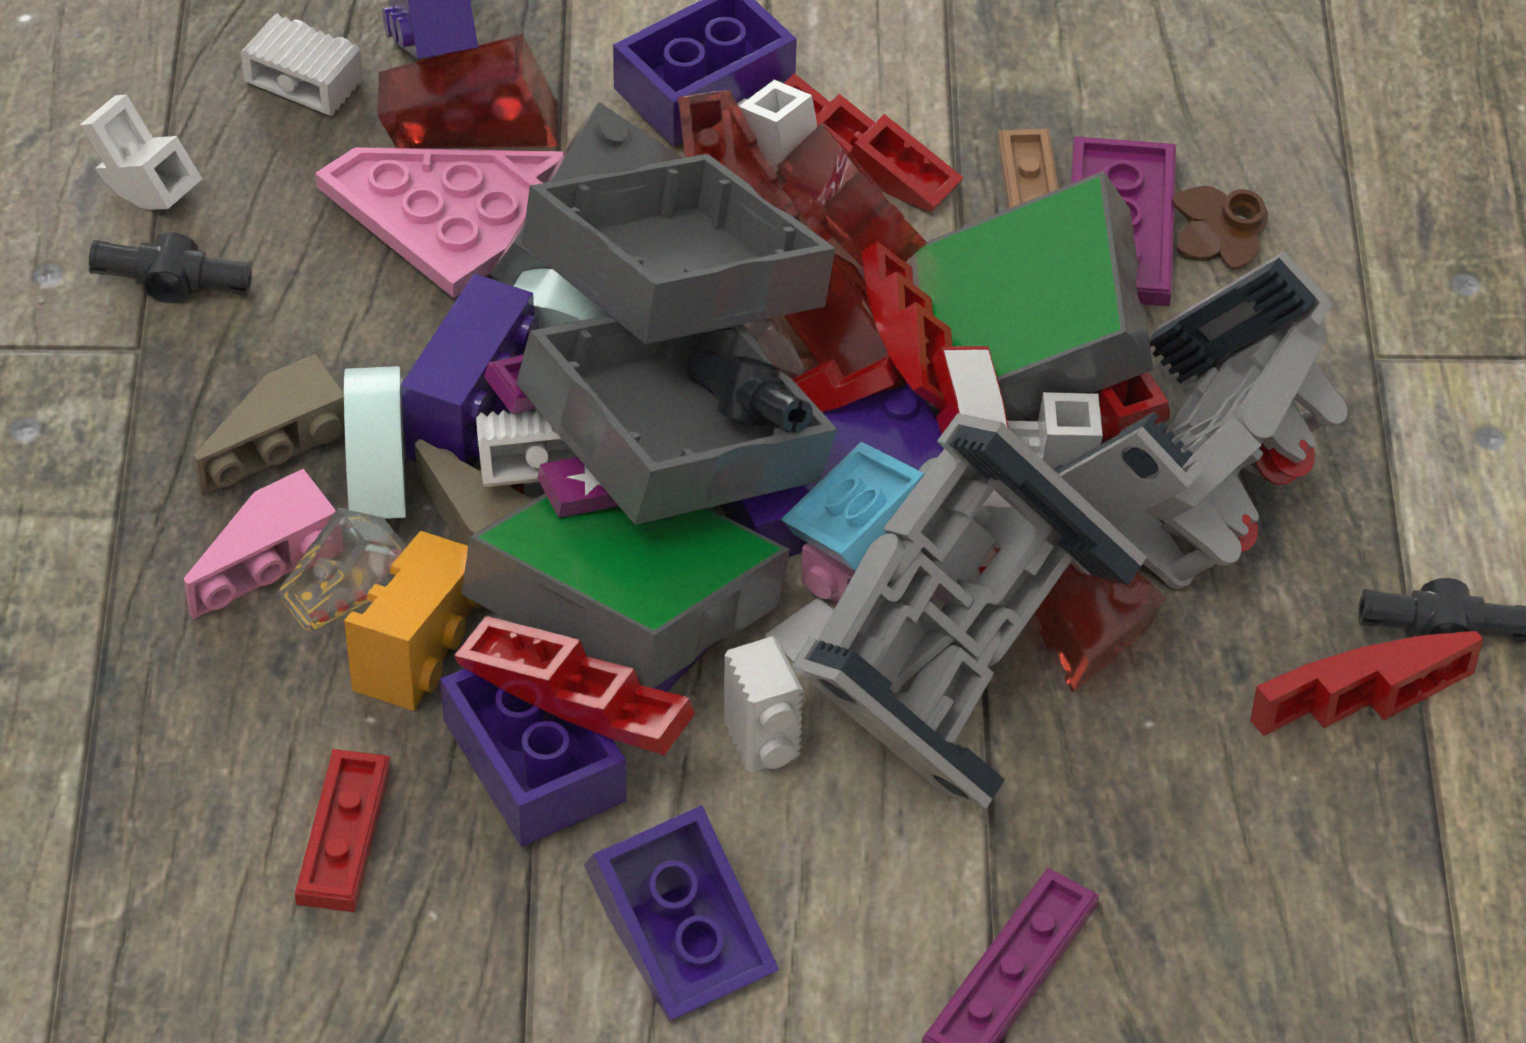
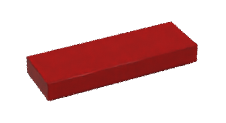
M339 749L332 750L295 890L296 905L355 913L391 772L390 756Z

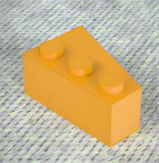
M420 531L392 563L390 573L396 576L386 587L375 584L369 590L367 600L373 603L363 614L352 611L346 617L344 624L352 691L415 711L425 692L432 693L435 690L442 674L443 660L449 649L456 650L461 644L466 630V619L472 608L481 607L480 604L461 595L468 551L467 545Z

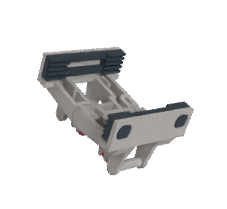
M1285 251L1164 322L1149 338L1150 348L1152 346L1156 348L1152 354L1155 358L1160 355L1164 357L1160 361L1163 366L1169 363L1172 365L1168 371L1171 375L1176 372L1180 374L1176 379L1179 383L1191 378L1185 388L1190 395L1165 433L1163 430L1167 425L1163 421L1156 424L1154 421L1159 416L1153 412L1126 427L1119 435L1064 466L1059 465L1053 469L1147 556L1143 565L1159 576L1170 588L1181 589L1189 585L1195 575L1215 565L1228 566L1236 562L1240 558L1241 552L1247 551L1255 544L1258 537L1257 520L1259 519V514L1237 476L1241 469L1245 468L1259 478L1267 479L1273 484H1289L1296 478L1303 477L1309 473L1315 463L1313 447L1316 445V440L1312 432L1323 426L1335 427L1345 421L1348 409L1345 401L1334 390L1315 362L1328 337L1322 321L1333 303ZM1296 400L1307 410L1300 413L1294 401ZM1169 533L1174 534L1197 549L1184 555Z
M957 413L937 441L944 450L938 458H932L921 466L919 471L925 473V475L883 528L887 534L880 536L869 546L818 640L808 637L791 667L942 794L987 809L1005 779L969 748H963L958 744L955 745L954 742L994 674L988 667L996 664L1004 656L1069 564L1073 565L1082 574H1091L1094 577L1099 576L1101 579L1107 578L1109 581L1115 580L1117 583L1123 582L1125 585H1129L1147 556L1003 422ZM995 490L1012 507H984L983 504ZM995 546L1000 549L974 584L969 583L991 548ZM932 595L936 599L946 602L941 610L929 601ZM919 671L908 693L899 692L903 684Z

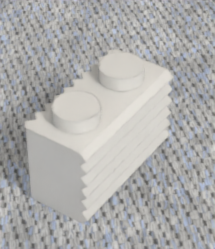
M278 13L266 23L241 51L245 82L330 116H334L335 110H339L341 103H345L346 97H350L351 92L356 90L357 85H360L363 79L360 48L356 44L353 45L343 37L333 38L330 34L325 35L321 30L316 32L313 27H309L306 23L300 20L290 21L287 16L282 18Z
M537 408L532 412L528 410L515 414H508L503 410L497 415L492 411L488 416L480 413L476 417L483 487L539 482L537 477L540 464L577 457Z
M772 636L729 649L725 654L724 726L728 727V735L732 736V744L737 745V753L741 754V761L745 762V770L750 772H756L765 768L775 769L782 767L801 754L799 742L802 740L800 737L802 734L800 730L802 727L800 722L802 717L800 714L803 713L801 709L803 706L801 702L803 696L801 693L804 690L778 639Z

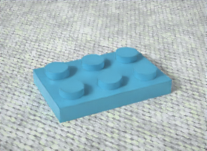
M860 442L781 520L795 536L849 568L856 570L869 546L877 538L887 534L883 528L925 473Z

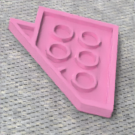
M355 147L315 173L316 187L450 296L455 298L461 294L474 273L486 277L492 272L526 216L530 186L546 183L564 152Z

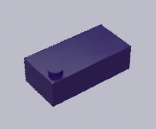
M906 384L856 400L842 407L822 412L837 428L820 481L860 442L917 470L928 460L938 458L944 450L937 442L941 432L938 422L924 398L915 393ZM819 482L730 502L720 506L726 517L790 549L788 557L802 553V547L807 542L795 536L781 519Z

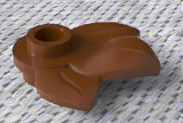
M1198 186L1181 191L1172 197L1171 203L1190 221L1185 225L1178 238L1176 249L1180 254L1195 260H1209L1220 255L1225 265L1232 270L1246 266L1257 256L1260 248L1258 236L1264 231L1268 221L1267 208L1263 199L1257 193L1246 189H1239L1226 195L1211 186Z

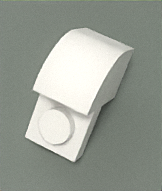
M774 80L751 98L742 99L710 123L713 141L749 156L753 173L762 176L772 175L814 143L817 136V121L812 95Z
M127 94L115 95L80 124L102 160V163L95 168L100 177L117 195L142 209H169L203 179L177 136L152 137Z
M1043 392L1038 421H1007L1008 428L1052 469L1059 465L1064 466L1100 446L1103 436L1098 394Z

